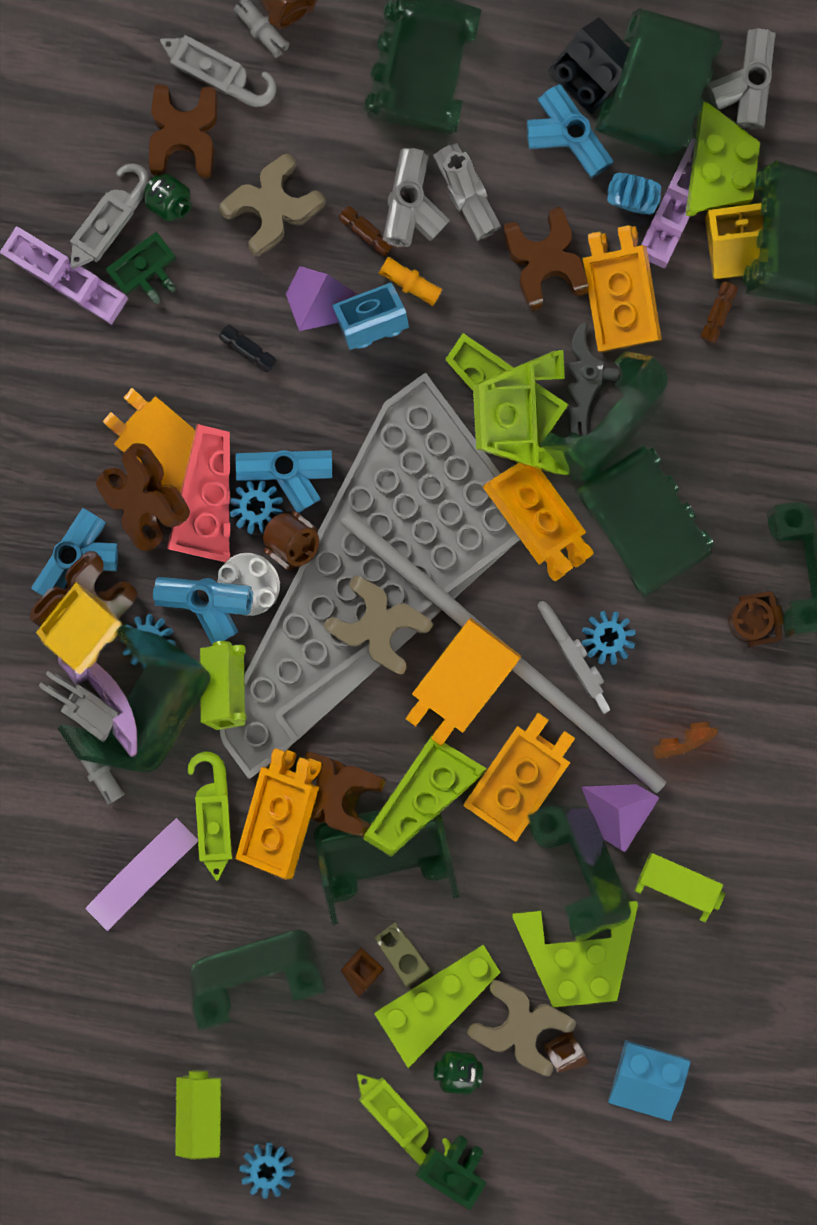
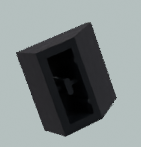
M598 17L581 28L547 71L592 115L629 80L643 61Z

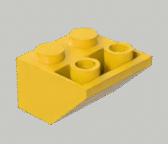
M772 202L708 210L705 216L713 280L777 271V239Z
M76 582L36 633L48 648L81 675L86 668H90L96 662L98 653L103 646L116 637L121 622L105 602Z

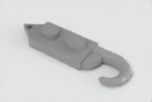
M187 35L184 38L160 39L163 48L171 59V66L211 87H215L216 90L254 107L265 106L274 98L276 82L267 72L262 73V77L268 83L266 93L255 95L244 89L246 72L241 64ZM171 43V46L166 47V44Z
M127 164L116 172L117 176H122L127 172L136 173L140 179L138 185L131 194L122 190L106 192L70 240L72 246L71 269L80 267L93 260L98 262L134 214L133 211L144 198V189L151 180L148 171L141 165Z
M540 601L537 605L538 609L558 641L557 645L588 696L595 700L603 714L610 711V708L602 695L603 690L600 685L604 683V680L595 666L592 668L588 667L583 659L588 654L578 639L573 641L553 609L545 601Z

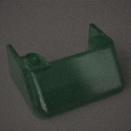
M120 625L116 630L120 638L139 662L147 664L127 698L136 725L137 754L132 757L128 754L114 736L113 728L105 741H101L86 729L60 724L58 731L78 760L148 773L156 770L163 763L208 687L211 676L202 663L160 635Z
M381 810L358 814V817L370 823L371 826ZM441 813L392 856L367 842L363 837L332 828L327 823L320 824L314 831L322 885L332 925L339 924L335 903L347 901L358 892L357 880L420 867L422 876L428 880L440 881L449 878L453 899L460 898Z

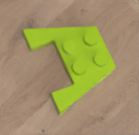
M563 350L552 351L473 385L477 450L557 475H569L568 446L538 447L535 396L536 380L565 379Z
M637 901L608 904L611 937L545 944L541 911L512 913L514 923L552 1007L617 1001L638 908Z

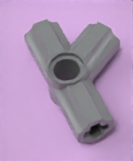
M757 28L748 30L743 69L707 84L709 97L717 110L739 102L737 125L743 128H764L775 41V33L767 29ZM758 73L764 79V83L754 85L749 81L748 75Z
M455 143L442 148L434 154L433 159L448 185V193L459 212L462 211L476 240L484 239L501 229V225L487 200L486 190L475 172L467 152L462 153L458 144Z
M403 148L400 151L393 191L388 197L389 210L383 240L388 245L409 247L412 242L414 227L431 241L450 221L424 195L422 187L429 155L425 154L422 150ZM400 192L408 194L411 203L405 202L401 198Z

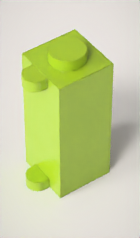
M216 641L210 647L200 648L201 723L216 730L244 726L246 722L244 645L233 646L228 641Z
M649 853L634 890L641 894L644 886H647L702 910L699 920L705 923L713 909L719 910L725 897V892L721 891L723 884L653 853Z
M194 1070L189 1071V1076L176 1077L175 1156L189 1159L220 1157L221 1078L209 1077L208 1071Z

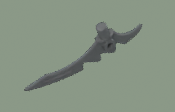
M584 322L577 328L571 344L572 353L580 361L571 362L567 365L569 371L578 382L569 383L567 389L578 404L577 408H570L568 411L572 440L585 480L590 482L592 480L594 450L588 432L590 407L597 391L601 387L602 380L618 381L619 369L603 367L604 361H601L592 354L586 340L588 324ZM578 422H581L584 443L589 457L588 460L585 459L582 451L578 432Z

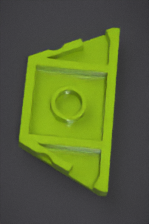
M703 102L699 108L686 216H694L697 212L710 209L746 205L753 200L760 142L707 102Z

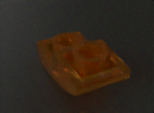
M709 722L691 723L690 730L683 731L684 743L679 744L678 738L659 739L660 745L652 746L653 759L679 755L695 749L718 734V727L710 728Z

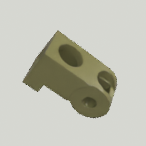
M396 922L374 937L405 986H411L431 971L430 967Z

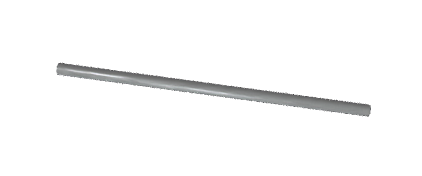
M351 510L340 521L343 526L461 627L471 617L495 635ZM522 657L512 671L653 792L657 794L665 786L666 781L527 661Z

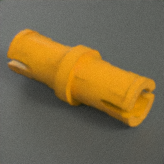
M389 256L378 273L401 287L402 292L406 294L409 292L432 307L443 290L421 277L419 271L415 269L411 271Z

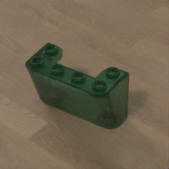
M454 0L388 1L383 12V19L386 20L385 28L380 33L377 41V50H380L378 61L374 63L370 79L373 81L372 90L368 93L364 103V110L368 112V118L444 134L457 132L463 101L458 99L453 101L464 45L476 40L482 9Z
M638 8L632 13L623 40L626 43H631L615 94L613 97L604 100L595 131L664 157L690 144L694 132L691 129L694 117L699 115L703 106V99H701L703 88L709 84L712 78L713 69L710 67L713 57H716L720 52L723 40L720 39V32L717 30Z
M776 160L762 168L755 180V190L759 191L760 198H764L761 205V216L764 217L763 229H760L757 236V248H760L759 258L754 260L751 266L747 265L744 270L743 283L746 285L745 294L817 306V172Z
M644 445L575 490L591 518L595 517L628 568L626 573L642 598H645L712 555L710 548L714 546L706 530L699 531L693 520L697 516L688 502L682 504L676 493L680 490L671 475L665 477L659 468L662 461L654 448L647 449Z
M802 502L778 504L766 512L770 534L776 540L782 542L803 540L812 599L790 602V608L783 617L785 637L792 638L817 634V505Z
M581 805L551 806L528 814V825L539 846L550 849L568 842L571 843L591 893L590 897L564 906L575 942L584 941L626 923L631 914L630 904L591 810Z
M293 930L196 961L191 967L190 979L193 1014L198 1030L231 1021L229 1017L231 1000L227 987L284 970L293 1002L326 992L328 988L311 935L303 930Z

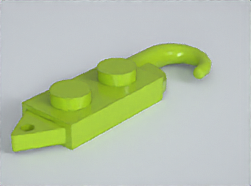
M204 751L191 758L188 764V774L192 775L195 766L202 761H207L213 766L214 783L201 787L196 793L195 801L199 861L204 862L215 880L218 881L228 860L232 859L227 776L224 761L213 752ZM218 868L220 873L215 874L214 869Z
M357 1073L356 1076L361 1095L358 1100L414 1161L421 1166L427 1156L421 1149L428 1137L429 1130L427 1125L383 1078L379 1080ZM362 1079H366L364 1084L361 1083ZM444 1138L442 1143L445 1147L444 1155L447 1157L451 1143L447 1138Z

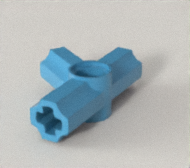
M561 84L552 87L538 98V103L549 119L527 120L529 149L569 147L590 178L598 176L614 163L590 128L588 119L581 115ZM572 125H578L583 129L584 134L579 138H574L568 134L567 129Z
M282 450L278 452L236 453V481L277 480L297 513L304 511L321 500L309 479L332 478L331 450L293 452ZM285 457L292 461L293 469L290 473L280 474L276 471L275 463L279 458Z
M82 508L62 541L55 546L53 555L31 589L42 596L54 587L65 589L67 586L65 579L67 570L88 551H95L101 556L104 563L103 571L117 572L118 544L94 543L106 522ZM70 547L75 548L77 552L76 560L73 563L64 564L61 560L62 551Z
M158 577L153 589V600L155 606L190 609L196 613L211 644L216 641H224L238 632L229 613L249 615L253 604L252 586L217 583L210 578L197 581ZM198 590H203L207 593L209 602L200 599Z

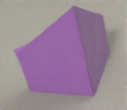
M299 266L286 293L299 331L338 323L332 305L357 295V293L328 274Z
M637 784L581 787L602 839L623 852L626 851L659 797Z

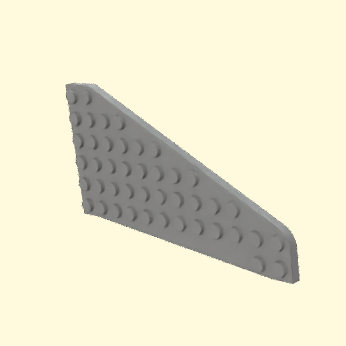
M426 372L384 402L317 533L319 536V547L315 556L308 563L300 566L244 675L245 725L220 729L223 745L249 780L260 772L261 767H267L271 764V755L274 748L283 751L288 750L381 666L372 660L369 654V641L359 647H351L327 632L323 627L326 619L330 617H336L349 624L358 622L364 617L366 611L365 601L350 588V580L353 576H360L384 590L387 596V609L397 604H407L430 620L441 611L436 604L340 523L350 510L453 599L521 540L483 488L488 481L501 473L485 452L476 449V439ZM408 627L397 629L391 636V649L396 652L418 631Z

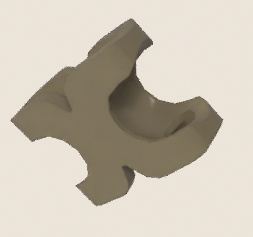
M291 154L280 156L261 171L260 181L262 187L260 189L250 184L242 185L220 203L218 211L226 219H233L244 212L255 213L261 218V228L249 241V251L253 256H261L283 240L285 235L284 221L295 226L302 225L319 212L326 203V198L319 191H312L300 198H293L284 193L283 183L296 168V160Z
M353 576L350 580V588L365 601L366 611L364 617L358 622L351 624L341 621L336 617H330L326 619L323 627L327 632L351 647H359L369 641V654L372 660L396 674L403 675L407 669L406 662L391 649L390 640L392 634L397 629L404 627L414 629L420 633H427L433 627V623L426 616L407 604H397L387 609V596L384 590L360 576Z
M493 980L490 990L495 997L507 1005L509 1010L507 1020L501 1026L495 1028L474 1023L469 1026L467 1034L475 1041L496 1052L505 1051L511 1045H514L515 1058L521 1065L544 1076H551L554 1070L553 1063L537 1051L535 1046L536 1038L542 1030L550 1027L563 1032H571L574 1030L577 1022L571 1016L548 1004H539L532 1011H529V999L525 992L503 981Z

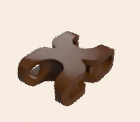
M156 84L153 91L152 116L157 127L161 130L154 132L149 141V169L151 175H164L169 157L176 151L185 150L195 156L198 176L210 179L213 174L215 148L213 141L206 132L213 130L217 123V93L215 87L202 88L198 105L191 111L181 112L175 110L171 105V93L166 84Z
M559 206L549 211L550 234L542 241L533 242L525 238L519 224L516 222L506 223L503 227V234L511 260L518 265L526 266L521 272L519 284L528 309L532 312L542 307L541 284L548 277L559 276L565 279L575 296H582L588 293V282L581 259L574 253L565 252L570 246L572 232L566 215Z
M135 443L126 449L122 455V463L128 476L118 468L105 469L98 475L96 486L110 508L124 510L121 519L122 527L133 544L140 550L150 551L159 545L163 539V532L157 518L165 526L176 527L188 519L190 510L176 487L173 485H162L163 467L152 450L145 444Z
M88 551L67 570L65 579L68 589L59 587L49 589L31 609L30 620L35 625L41 627L76 582L105 602L117 619L133 604L137 597V590L125 581L118 582L107 591L98 592L94 590V583L103 571L104 563L98 553Z
M307 751L304 759L309 760L310 758L322 762L320 773L316 777V786H319L310 820L327 823L332 828L364 838L370 828V823L358 817L356 812L357 800L361 794L367 791L383 792L387 779L354 766H345L342 762Z

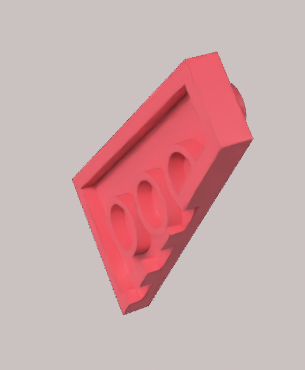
M197 424L180 492L189 507L190 514L183 524L172 527L167 546L169 550L226 562L230 559V432Z

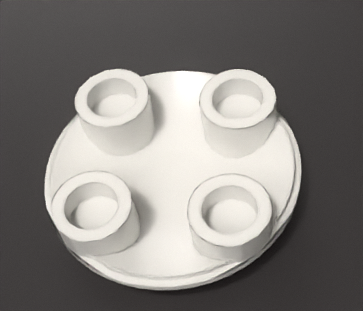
M254 553L237 554L227 560L219 569L218 583L252 586L253 604L251 613L248 616L264 613L276 602L280 591L279 576L274 566L264 557Z

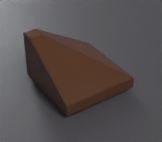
M360 947L344 965L341 972L354 993L360 997L381 974L384 968Z
M572 1031L565 1032L543 1045L558 1073L585 1066L589 1063Z

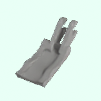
M48 670L46 675L72 691L70 697L67 698L53 687L47 686L40 682L39 687L65 703L61 709L62 713L75 720L101 741H105L113 728V719L120 715V713L80 684L74 686L61 676L53 674Z

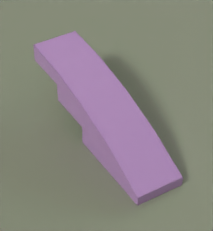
M694 138L691 139L641 244L647 246L649 262L664 269L690 217L685 214L695 146Z
M17 226L0 251L1 255L111 325L129 299L125 294L103 282L83 267L71 269V260L67 256Z

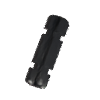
M226 325L219 335L220 340L228 346L231 344L235 351L250 362H256L257 367L264 372H269L275 365L276 358L267 351L264 353L263 348L245 335H239L238 330L231 325Z

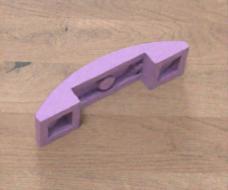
M58 656L59 665L75 685L87 680L101 699L120 713V715L113 719V734L131 757L136 755L137 733L134 716L125 695L114 679L96 662L90 668H86L80 675Z
M176 818L85 909L109 931L167 871L198 843V839Z

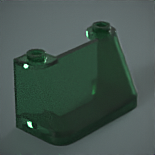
M624 351L614 363L620 368L621 375L620 380L614 386L624 397L589 435L579 437L576 433L571 432L567 437L563 438L550 433L540 445L571 477L582 482H590L597 478L661 407L665 398L668 375L664 367L654 357Z

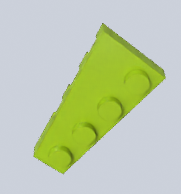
M464 333L445 359L472 390L474 384L514 368ZM535 382L538 447L540 448L569 404Z
M430 737L366 832L364 840L392 856L485 774L487 768L446 743L439 745Z
M481 945L380 1008L374 1014L409 1068L501 972L485 946Z

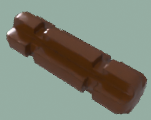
M347 206L341 211L339 221L347 227L351 226V231L368 245H374L375 250L379 254L385 256L391 251L393 246L388 245L383 240L381 231L363 216L359 217L358 212L351 206Z
M729 282L722 283L718 292L719 297H716L706 322L708 324L704 326L700 335L701 339L709 343L717 341L721 332L719 328L723 327L732 305L731 300H734L738 291V287Z

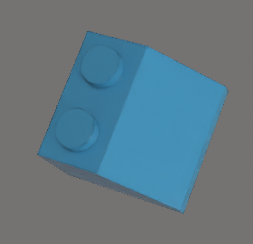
M392 282L332 305L349 350L365 348L372 341L383 337L396 336L402 330L409 328L405 308Z
M625 1040L608 1103L670 1121L682 1094L691 1061L679 1055Z

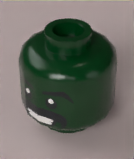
M170 174L153 177L144 189L143 194L146 207L167 222L185 217L191 208L190 189Z
M448 1051L444 1053L441 1061L435 1062L434 1080L439 1081L440 1088L445 1093L469 1095L474 1092L475 1088L481 1086L483 1079L482 1062H478L477 1057L473 1053Z

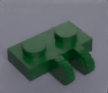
M157 231L106 268V271L126 296L141 286L155 305L161 300L156 290L151 288L147 282L153 275L157 274L163 286L171 293L177 289L163 271V268L174 261L176 256Z
M459 1135L449 1147L447 1157L431 1148L415 1176L463 1207L471 1210L487 1183L473 1174L479 1160L483 1156L484 1150L479 1146H473L464 1159L463 1167L457 1164V1161L467 1146L468 1140Z

